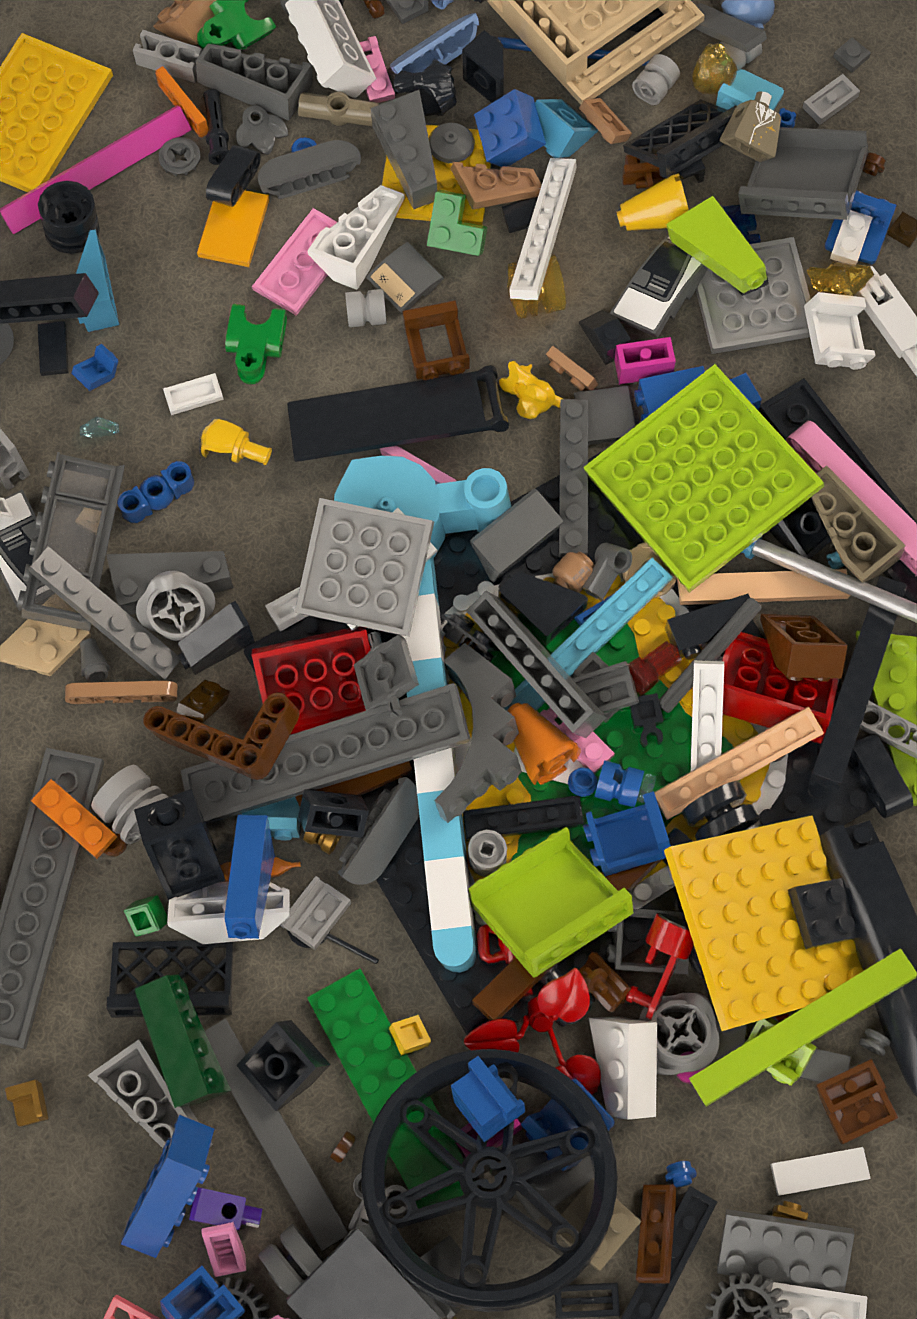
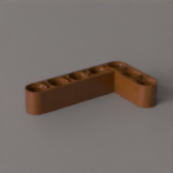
M283 693L271 694L263 703L244 740L161 706L150 708L144 715L143 723L161 741L251 779L259 780L266 777L272 769L298 721L299 710Z

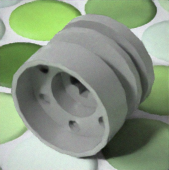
M137 765L127 766L112 776L99 789L91 804L92 810L104 822H113V831L116 834H120L121 839L126 844H132L141 839L134 809L168 797L166 794H162L158 786L149 787L151 784L150 778Z

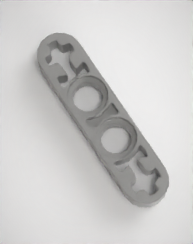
M836 692L835 701H834V705H833V710H834V707H835V704H836V701H837L839 692ZM869 701L865 713L875 712L879 716V720L872 725L866 724L862 720L860 729L870 735H877L883 742L917 759V725ZM899 725L904 728L905 734L900 738H893L888 733L889 728ZM912 732L914 733L913 740H915L916 742L910 739L909 745H907L905 743L909 740L910 733Z

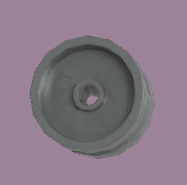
M291 1224L280 1234V1240L289 1252L287 1256L274 1244H269L258 1254L268 1269L269 1275L287 1296L324 1261L294 1224Z

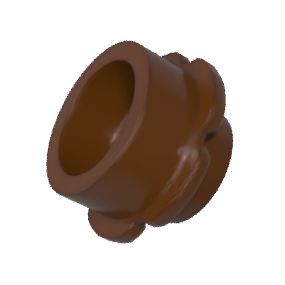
M868 153L862 171L876 176L877 173H883L886 161L880 155Z

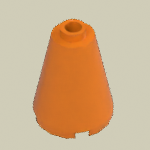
M518 702L507 710L515 717L519 731L513 742L529 779L534 785H536L537 781L541 785L553 780L567 770L564 764L569 759L573 763L578 759L581 753V748L578 744L528 703L521 704Z

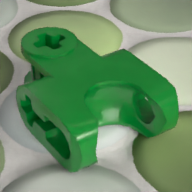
M216 0L209 6L214 17L206 21L204 26L198 31L197 42L203 50L208 43L225 46L231 42L235 49L243 51L271 34L276 25L271 17L263 20L250 18L246 14L244 5L249 0Z
M232 305L225 348L226 352L236 353L235 363L238 368V376L242 382L246 384L260 382L265 374L267 357L281 358L287 325L285 309H272L271 316L265 323L255 325L246 320L245 305Z

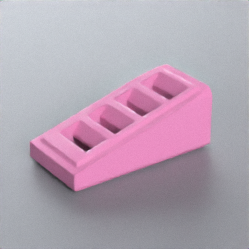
M233 1222L202 1228L203 1240L215 1277L246 1271L245 1252Z

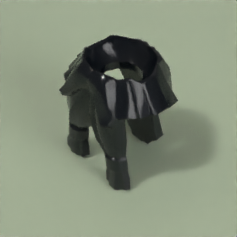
M436 59L423 72L411 73L401 70L395 75L394 90L396 94L420 91L424 116H443L448 110L456 106L457 103L456 89L453 84L454 77L451 75L453 68Z

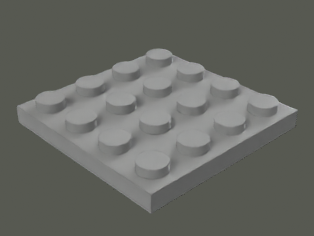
M794 237L750 244L765 264L769 284L744 296L739 293L737 288L709 268L707 269L696 288V293L712 354L810 337L804 305L811 298Z
M319 498L295 613L410 637L434 521Z

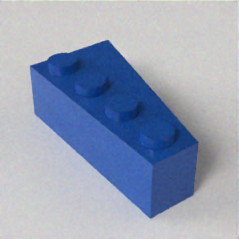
M182 1115L178 1116L172 1138L168 1137L159 1162L155 1164L146 1188L142 1190L127 1221L121 1245L154 1258L157 1257L162 1246L166 1248L169 1246L174 1234L173 1226H180L186 1212L185 1204H192L198 1190L196 1184L197 1182L203 1184L210 1165L205 1163L214 1128Z

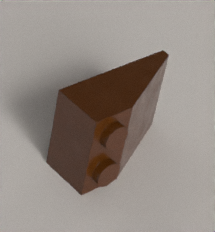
M761 614L760 621L775 665L787 679L801 681L803 678H814L818 681H830V678H842L848 645L814 615Z

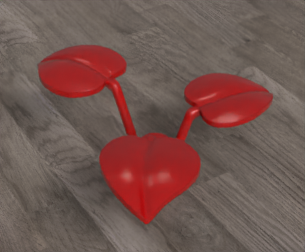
M577 968L547 983L539 991L538 997L529 1001L527 1006L528 1016L523 1017V1024L519 1032H517V1026L512 1020L495 1019L475 1028L464 1038V1044L470 1050L497 1049L518 1053L519 1042L517 1040L523 1038L528 1025L538 1032L547 1031L560 1066L555 1068L570 1079H577L591 1095L598 1090L601 1080V1070L598 1063L586 1055H575L565 1062L552 1026L559 1017L566 1022H575L588 1011L590 1004L588 987Z

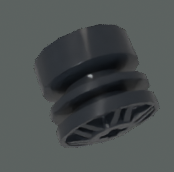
M73 181L56 182L42 192L38 201V209L47 242L52 248L62 253L74 254L83 252L90 230H96L98 236L100 232L93 194L86 186Z

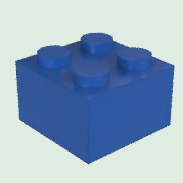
M514 89L474 114L487 162L500 167H508L546 145L534 99L523 92Z

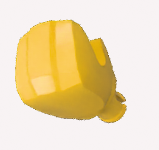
M214 419L202 432L201 453L205 458L211 450L219 453H232L231 460L235 463H239L241 459L246 457L267 465L270 459L272 448L250 442L248 432L228 421Z

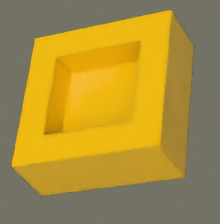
M419 1015L394 1022L389 1027L401 1055L428 1047L431 1042Z

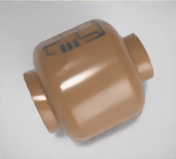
M568 552L552 569L555 578L553 583L580 593L583 590L582 586L593 571L594 564L582 552Z

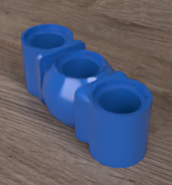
M176 461L171 463L167 469L160 471L162 476L153 475L147 477L141 483L139 489L135 486L132 490L123 492L118 498V506L124 519L130 523H138L145 516L152 515L151 510L167 508L172 503L173 497L177 500L182 494L190 492L194 486V479L189 466L184 462ZM178 476H186L182 481H174ZM155 490H162L157 496L151 495ZM138 504L136 509L127 510L130 505Z

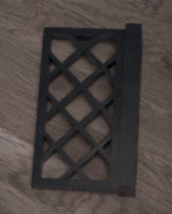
M700 99L624 144V152L659 167L660 176L668 178L724 145V143L720 142V138L737 106L735 105L726 110Z
M196 940L113 942L110 991L106 1004V1009L111 1018L144 1017L135 989L149 983L157 975L160 978L164 975L161 971L172 961L183 969L178 974L181 979L188 974L197 983L188 992V995L198 1016L232 1015L233 942L202 944ZM198 948L206 949L203 952H201ZM214 948H226V958L217 966L207 957ZM162 949L168 957L155 967L147 957L154 950ZM184 949H193L198 956L186 967L177 956ZM120 950H133L139 956L127 968L119 962ZM204 960L213 970L200 981L191 970ZM144 961L153 971L139 982L131 972ZM120 968L123 972L118 975ZM218 974L225 980V991H211L205 985ZM127 976L137 985L128 994H117L118 984Z

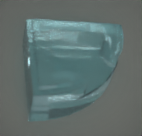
M95 417L80 427V436L93 438L119 433L118 423L100 417Z
M648 773L645 774L637 801L645 803L643 795L653 791L657 779L655 778L656 776Z

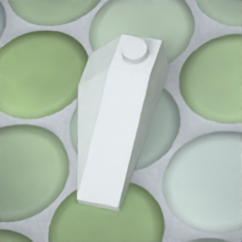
M380 185L358 202V207L348 215L346 213L341 215L339 222L331 228L326 227L320 231L308 249V255L333 281L357 290L374 263L405 198L404 194Z

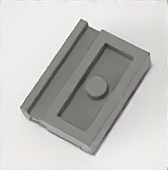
M315 876L290 908V916L280 926L290 931L292 935L313 950H316L350 906L351 900Z

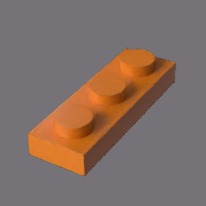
M52 779L31 800L36 807L96 859L117 838L115 833Z

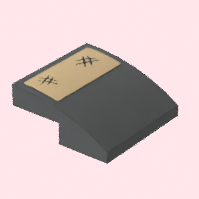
M408 242L393 251L366 276L377 289H383L384 296L402 314V311L409 310L422 295L424 297L429 295L444 279Z

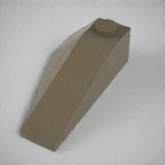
M826 465L817 473L824 482V487L814 494L811 499L842 563L863 583L880 576L902 557L906 545Z

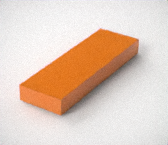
M163 66L155 70L161 90L174 106H180L189 125L201 138L206 136L209 130L204 116Z

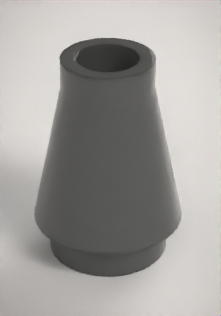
M92 638L83 640L80 643L82 676L90 683L105 680L109 675L110 666L100 651L96 640Z

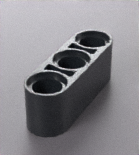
M233 145L208 182L206 188L207 200L234 207L259 168L261 161L260 152Z
M871 734L856 740L849 762L880 816L886 819L912 808V795L879 737Z

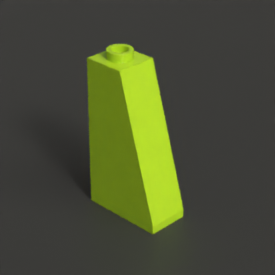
M713 196L666 224L669 239L672 243L742 293L760 287L767 280L765 264Z

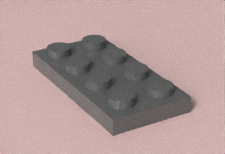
M726 1209L717 1273L740 1277L742 1272L749 1273L751 1279L756 1273L762 1276L763 1281L771 1279L776 1283L845 1293L855 1235L854 1230L847 1227Z

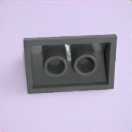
M534 488L473 537L470 542L488 577L492 582H495L556 532L563 523V520L539 491Z

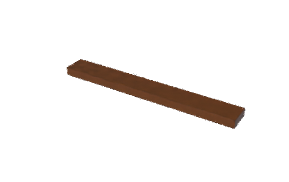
M662 859L604 877L618 891L625 888L630 892ZM515 958L472 1000V1003L491 1021L501 1019L554 966L533 978L520 961Z

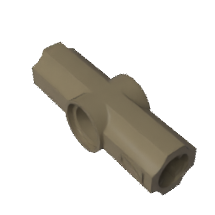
M302 92L299 98L298 115L329 120L337 126H342L346 123L372 126L371 108L378 106L379 103L349 99L342 92H334L329 96Z

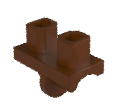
M626 155L622 175L623 185L635 184L636 189L645 188L647 190L666 179L660 176L659 167L648 162L640 163L639 158Z
M591 952L587 962L579 971L587 984L589 993L609 1012H614L619 1004H624L626 1001L625 996L631 988L597 953Z

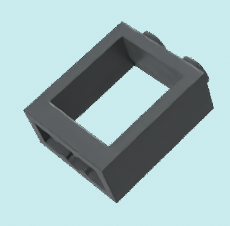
M633 909L634 913L629 916L654 919L656 913H665L687 922L684 912ZM624 920L608 930L612 932V944L607 945L606 961L611 963L610 967L612 969L664 973L667 965L622 962ZM689 958L688 960L679 959L673 973L688 974Z

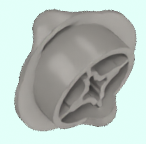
M165 571L150 581L145 593L137 602L136 615L139 622L145 628L158 632L170 640L181 641L204 624L206 619L212 614L215 607V597L212 590L206 584L196 581L179 571ZM176 588H185L195 596L180 594ZM167 591V597L158 602V605L152 606L155 597L160 592ZM172 596L177 605L180 606L179 616L172 606ZM199 606L196 615L191 620L184 621V616L188 612L193 611L194 607ZM160 616L161 619L170 618L175 624H167L157 617Z
M680 993L672 996H663L652 1020L646 1018L648 1008L644 1007L639 1020L657 1022V1026L660 1027L659 1031L666 1037L664 1047L657 1040V1074L676 1075L683 1072L699 1071L707 1067L714 1060L719 1049V1034L716 1028L713 1008L705 995L700 993ZM670 1012H682L686 1014L681 1019H674L669 1015L667 1017L663 1016L664 1014ZM694 1020L701 1029L702 1042L697 1040L698 1036L691 1029V1024ZM686 1024L683 1035L677 1038L674 1043H671L674 1033ZM677 1048L694 1051L693 1054L684 1056L672 1054Z

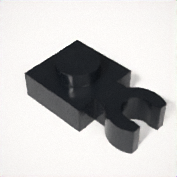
M658 694L639 696V703L629 706L633 728L642 727L643 732L640 736V743L643 748L648 745L646 739L648 735H654L657 739V744L660 745L663 742V734L660 729L656 728V725L663 723Z

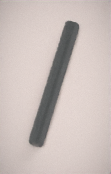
M753 598L747 599L694 660L716 661L761 610V605ZM694 660L659 699L660 707L664 712H671L693 687Z

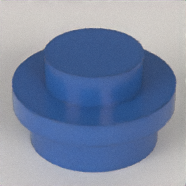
M578 768L569 775L568 787L577 796H589L597 788V777L588 768Z
M689 1161L676 1162L666 1167V1182L673 1184L675 1187L690 1185L692 1179L697 1176L695 1168H692Z

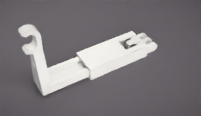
M870 266L865 269L866 273L860 271L856 274L860 282L852 275L847 280L855 290V296L865 298L866 308L864 310L898 358L903 357L917 376V316L886 273L879 276L874 267ZM874 292L877 295V301L883 299L885 303L878 305L871 293Z

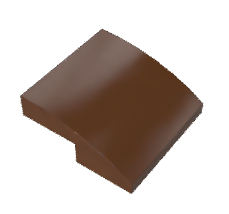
M872 1059L816 1085L824 1109L841 1145L898 1118L884 1090L886 1086Z

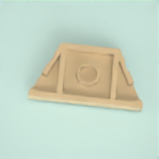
M57 594L52 595L42 605L77 612ZM27 619L0 646V662L51 676L80 648V643L83 640L91 637L90 631Z

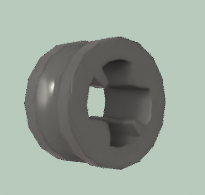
M867 1028L864 1032L866 1037L864 1039L861 1038L859 1044L876 1055L884 1056L886 1053L884 1047L890 1046L891 1041L879 1032Z

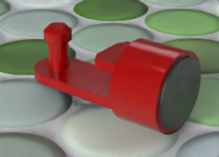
M656 913L645 939V942L651 946L645 962L652 964L659 951L671 955L654 997L639 991L636 986H631V990L625 996L626 1001L630 1003L635 1002L648 1008L646 1018L652 1020L659 1007L678 960H688L694 946L687 922L665 913Z

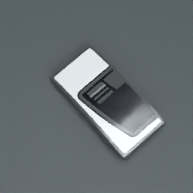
M667 235L638 269L610 314L617 317L620 322L658 338L668 319L675 318L684 300L691 299L708 268L672 243L669 235Z
M23 489L4 498L14 519L9 526L0 530V574L16 607L20 590L26 591L28 581H23L26 564L32 565L34 555L29 554L32 538L38 539L40 529L35 528L37 517ZM40 580L34 604L56 594Z

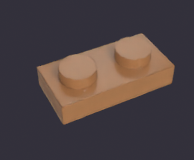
M601 98L584 100L579 107L586 116L587 121L593 124L600 131L603 139L610 144L626 142L632 133Z
M554 346L546 353L551 361L549 366L560 375L565 372L572 377L570 383L580 391H583L584 388L588 391L594 390L598 386L593 376Z

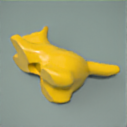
M516 361L509 362V377L501 378L499 385L505 392L516 395L519 398L516 409L520 416L527 419H535L540 413L547 411L552 406L560 408V400L562 398L555 395L548 382L540 380L531 374L532 364L519 366Z

